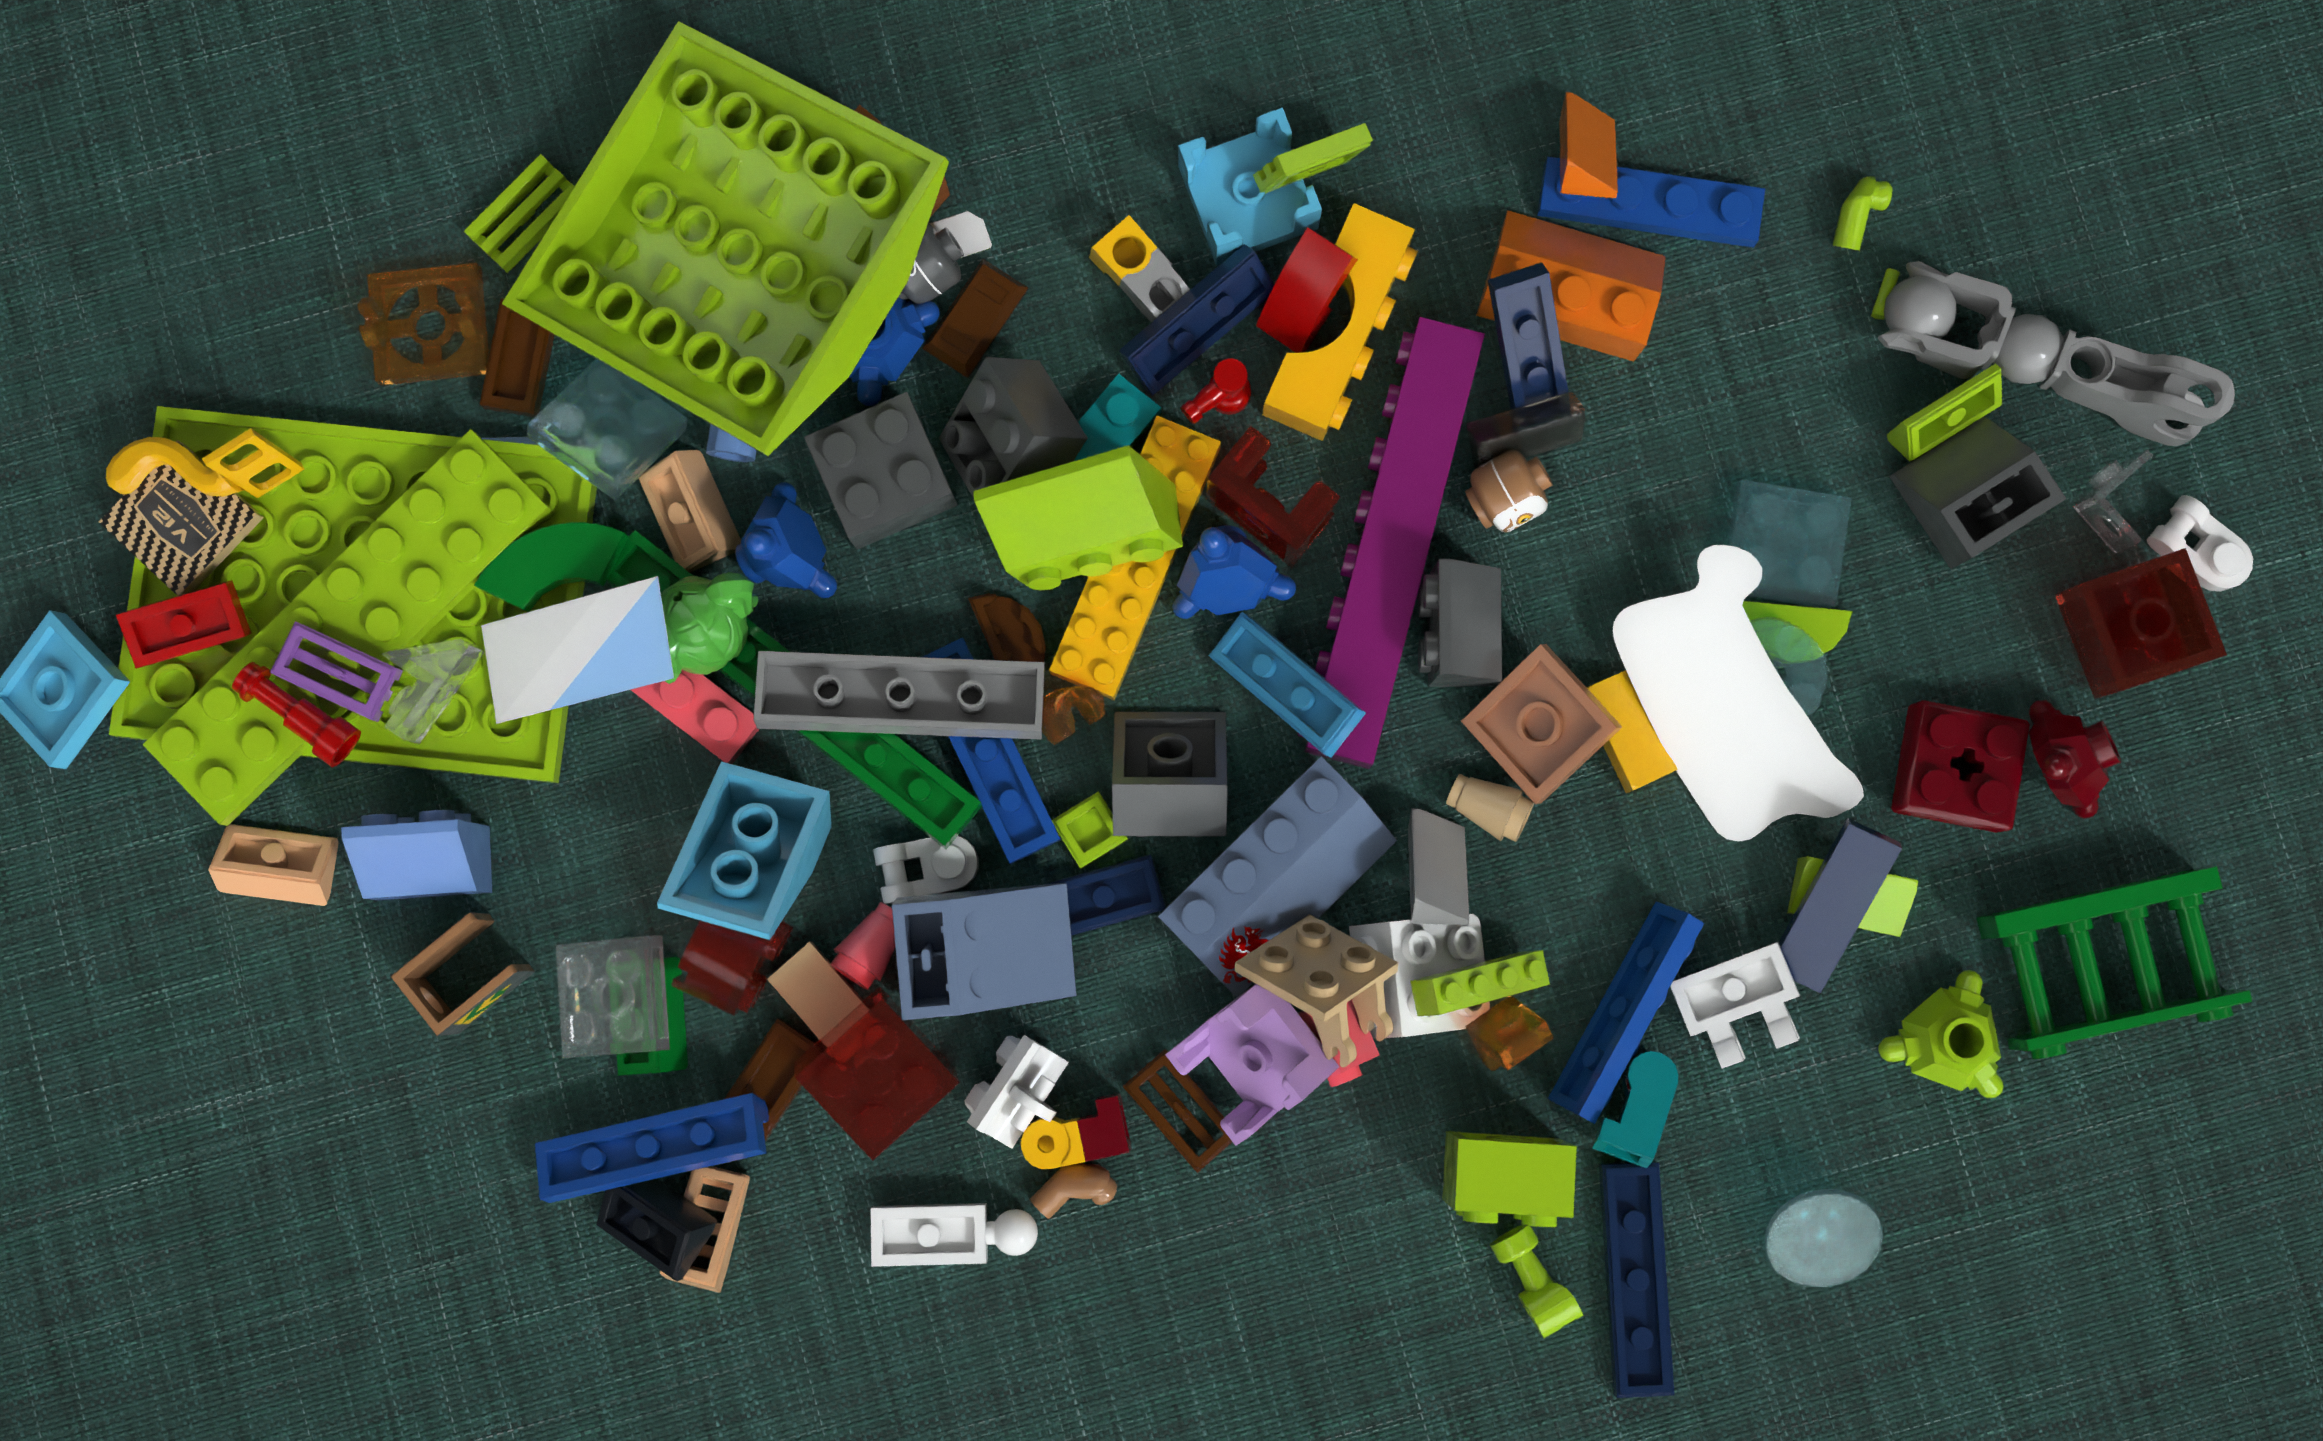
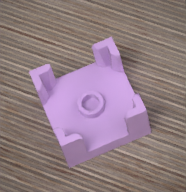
M1254 984L1201 1024L1165 1054L1181 1075L1189 1073L1209 1056L1243 1101L1220 1121L1221 1128L1235 1146L1254 1134L1284 1107L1290 1110L1303 1101L1339 1068V1065L1333 1058L1330 1060L1326 1058L1321 1042L1293 1006L1257 984Z

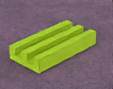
M1366 123L1277 155L1272 159V162L1263 166L1262 170L1253 174V177L1260 192H1265L1266 194L1348 163L1368 148L1373 139Z
M540 154L464 232L508 273L543 238L575 186ZM547 176V178L486 238V236L544 179V177ZM559 187L563 192L501 253L498 248L519 226H523L535 214V210Z

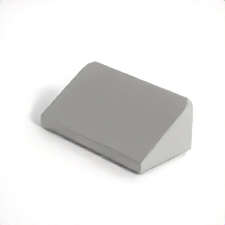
M1411 808L1408 826L1411 923L1469 925L1465 827L1427 811Z

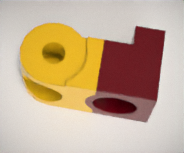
M1121 1093L1098 1097L1095 1100L1098 1114L1066 1121L1055 1116L1051 1122L1042 1118L1035 1120L1026 1128L1021 1138V1150L1025 1159L1032 1166L1039 1169H1054L1129 1153L1132 1146Z

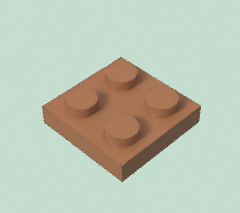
M1540 644L1461 720L1465 727L1534 804H1541L1622 728L1618 721L1547 644Z

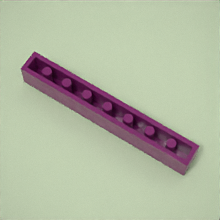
M1419 317L1414 334L1406 331L1403 332L1395 364L1405 366L1400 386L1389 385L1381 415L1391 418V423L1386 439L1376 436L1368 464V469L1378 471L1372 492L1362 489L1354 522L1364 524L1359 545L1348 543L1340 571L1341 576L1350 578L1345 598L1334 596L1326 624V629L1336 631L1331 652L1320 650L1315 666V671L1364 710L1366 714L1332 758L1324 755L1309 741L1306 743L1305 753L1370 769L1374 763L1485 333Z

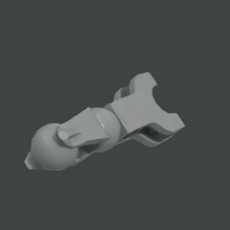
M1909 262L1906 264V269L1910 278L1904 279L1894 286L1886 298L1884 317L1890 331L1878 336V340L1886 348L1915 354L1917 361L1961 379L1972 378L1980 369L1986 370L1992 363L1993 365L1996 363L2001 368V375L2012 383L2032 384L2041 382L2039 388L2044 390L2051 386L2059 396L2106 414L2115 419L2121 427L2130 433L2164 445L2180 446L2189 442L2199 434L2203 426L2216 422L2229 412L2234 403L2235 391L2233 382L2222 371L2181 356L2142 353L2096 337L2076 338L2077 332L2073 330H2068L2063 336L2058 326L2043 315L2023 314L2013 317L2016 308L2011 307L2012 294L2006 287L1958 272L1947 275L1923 262ZM1956 303L1983 314L1986 318L1985 326L1980 329L1977 335L1979 342L1978 350L1941 339L1948 334L1955 322ZM2071 359H2081L2086 362L2091 368L2092 378L2085 379L2076 375L2071 367ZM2197 384L2205 385L2214 394L2215 404L2212 407L2205 408L2202 399L2188 391V388ZM2165 420L2183 422L2185 427L2173 429L2167 425Z

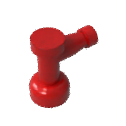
M1233 358L1224 359L1217 364L1214 375L1209 383L1200 390L1192 401L1188 400L1180 407L1192 424L1197 423L1203 418L1202 414L1213 408L1219 413L1232 415L1241 412L1248 405L1251 397V385L1247 378V369L1244 364Z

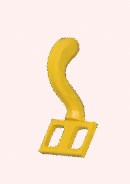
M250 428L203 457V462L190 450L178 442L167 438L146 437L136 440L123 447L112 457L106 468V481L108 486L116 492L129 494L139 487L153 469L161 465H169L193 488L208 496L225 497L245 490L254 497L259 498L303 471L304 467L300 461ZM252 444L259 448L238 463L228 465L221 461L222 458L243 445ZM276 463L287 467L263 483H255L250 479Z

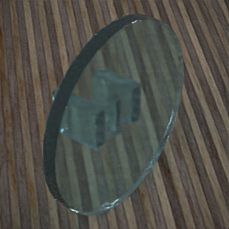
M1820 1189L1792 1198L1775 1212L1766 1228L1765 1248L1775 1270L1786 1279L1809 1287H1827L1847 1282L1864 1272L1876 1259L1881 1249L1883 1233L1875 1210L1863 1198L1843 1190Z

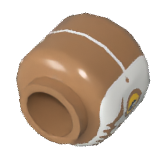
M1510 449L1476 468L1470 477L1472 487L1465 490V493L1477 517L1486 529L1494 525L1501 532L1507 533L1546 511L1548 499L1544 490L1553 486V483L1537 456L1527 461L1522 453Z

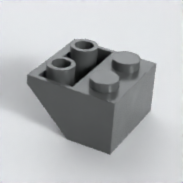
M986 357L939 436L940 442L973 498V491L1073 462L1088 439L1040 360Z
M1986 417L1981 418L1889 476L1950 569L1970 560L2067 499L2036 452Z
M1438 559L1430 574L1424 575L1423 584H1420L1418 590V616L1428 617V631H1425L1424 639H1419L1418 643L1419 673H1428V687H1495L1502 681L1501 568L1453 559Z

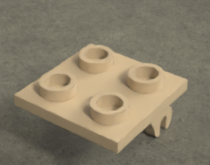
M1310 914L1235 962L1236 973L1310 1014L1321 1039L1322 1049L1326 1058L1330 1060L1336 1056L1339 1049V1064L1342 1068L1353 1062L1357 1056L1356 1046L1349 1037L1348 1001L1351 999L1353 1001L1359 1018V1025L1364 1034L1374 1029V1023L1377 1026L1376 1040L1379 1042L1388 1037L1393 1031L1391 1017L1386 1012L1383 982L1398 972L1399 962Z

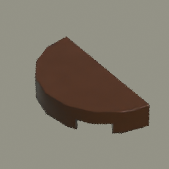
M990 593L968 598L995 660L1045 662L1047 649L1042 627L1029 608L1011 598Z

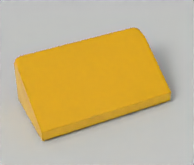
M1626 670L1586 687L1622 726L1603 747L1625 793L1634 791L1678 770L1662 746Z

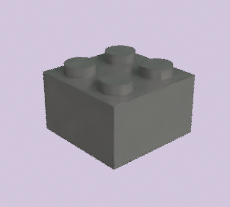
M907 392L804 437L847 537L857 550L958 506Z

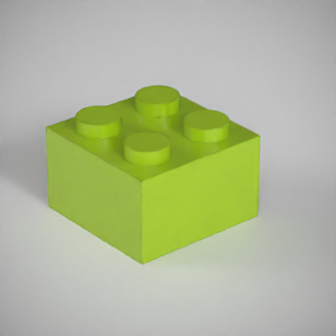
M1446 1131L1442 1200L1456 1211V1215L1463 1216V1221L1498 1223V1213L1514 1214L1513 1218L1521 1220L1522 1225L1557 1227V1217H1574L1577 1146L1560 1138Z

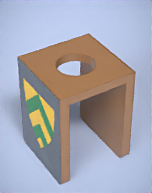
M473 912L467 914L391 976L437 1036L460 1034L535 972L529 964H511L453 1012L427 981L426 977L495 922L490 914Z

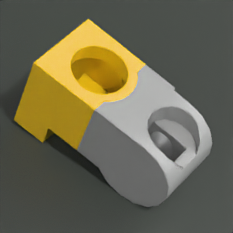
M1130 215L1091 247L1089 256L1091 261L1103 273H1107L1141 313L1151 322L1190 290L1178 273L1171 267L1172 263Z

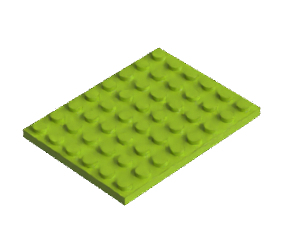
M157 406L153 437L167 438L172 441L178 440L191 449L201 460L206 455L252 428L300 461L304 470L259 498L254 497L245 490L238 492L264 518L194 590H200L232 580L251 634L137 669L123 636L118 669L130 680V683L113 705L109 735L148 740L462 437ZM483 439L553 510L533 531L555 524L593 522L601 455L597 451ZM252 444L243 445L222 458L221 461L228 465L238 463L259 448ZM276 463L250 479L255 483H263L287 467ZM135 557L127 611L177 596ZM585 582L558 586L544 594L531 611L583 597ZM474 587L394 665V667L403 670L399 681H394L390 689L393 693L389 701H384L380 709L383 714L379 722L370 720L349 709L341 716L361 730V736L356 746L343 761L559 783L569 706L496 724L481 625L527 612ZM366 692L358 700L366 704L371 694ZM310 746L301 754L302 757L318 758L312 753L313 746Z

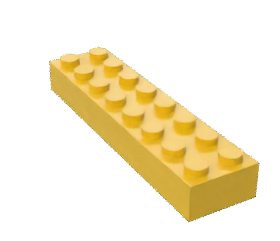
M1156 416L1140 455L1175 484L1183 539L1220 451L1221 441ZM1178 548L1164 552L1163 557L1155 561H1130L1112 566V570L1107 574L1088 576L1050 666V674L1115 701Z

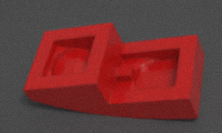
M1307 227L1281 271L1256 326L1295 353H1305L1333 310L1328 306L1358 259Z

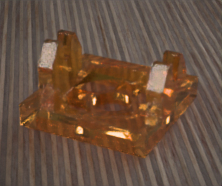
M477 263L367 274L369 297L362 298L357 304L359 312L365 319V325H359V331L366 347L373 351L375 381L382 386L486 374L489 353L482 268ZM437 285H442L455 292V300L461 307L462 313L449 314L443 307L438 305ZM418 287L419 306L412 311L409 318L388 321L389 314L397 299L411 288ZM431 311L439 312L445 319V329L442 335L434 340L421 339L416 330L419 318ZM454 332H461L465 338L462 345L446 360H443L442 346L450 340ZM412 337L423 348L424 364L414 363L401 356L392 345L390 339Z

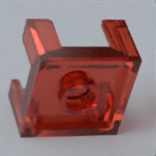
M1250 426L1207 478L1206 500L1288 566L1293 568L1334 518L1335 513L1332 510L1338 504L1340 496L1323 482H1315L1291 513L1288 514L1282 503L1263 488L1259 487L1257 489L1253 486L1267 469V463L1262 457L1270 449L1271 442Z

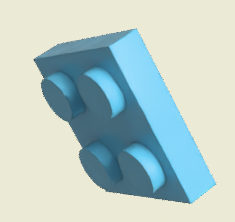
M49 610L0 678V713L49 767L67 769L129 685L130 680L67 614Z

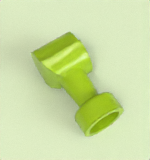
M1521 1224L1496 1238L1490 1243V1247L1500 1263H1513L1525 1289L1518 1294V1297L1544 1339L1570 1322L1582 1317L1583 1312L1572 1293L1565 1286L1551 1278L1532 1251L1538 1245V1237L1533 1228Z

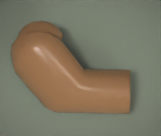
M1078 1163L1061 1167L1029 1200L1047 1219H1050L1070 1198L1092 1199L1096 1205L1109 1203L1116 1194L1117 1184L1110 1177L1109 1170L1099 1164Z

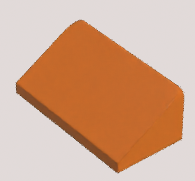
M1566 92L1559 121L1560 192L1572 195L1616 198L1618 185L1615 119L1576 94Z

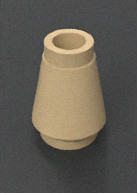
M1459 774L1446 801L1447 805L1455 808L1456 811L1499 841L1506 837L1514 842H1517L1534 806L1531 799L1523 796L1524 791L1521 789L1473 777L1468 778L1462 774Z

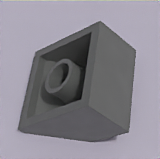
M1115 712L1112 771L1113 836H1226V712Z

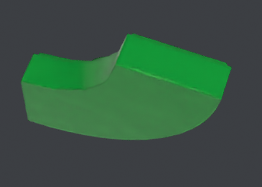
M569 522L540 528L508 545L487 565L474 586L517 608L530 612L544 594L562 584L583 581L604 587L629 536L612 527L585 522Z

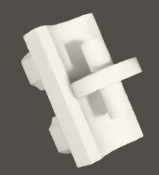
M1026 1035L1022 1039L1013 1036L1005 1038L996 1052V1062L1002 1066L997 1077L991 1085L985 1081L975 1084L964 1100L965 1105L972 1113L967 1123L976 1130L995 1138L1010 1148L1014 1147L1035 1115L1051 1122L1057 1112L1044 1101L1069 1063L1060 1055Z

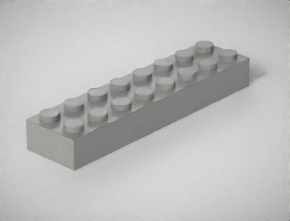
M758 651L753 721L757 729L1042 740L1044 662Z

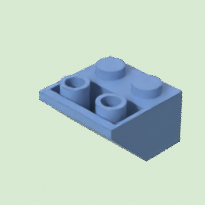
M454 810L419 812V822H415V818L411 817L397 818V814H372L361 816V826L341 827L342 841L363 899L394 900L492 893L490 826L471 822V814H455Z

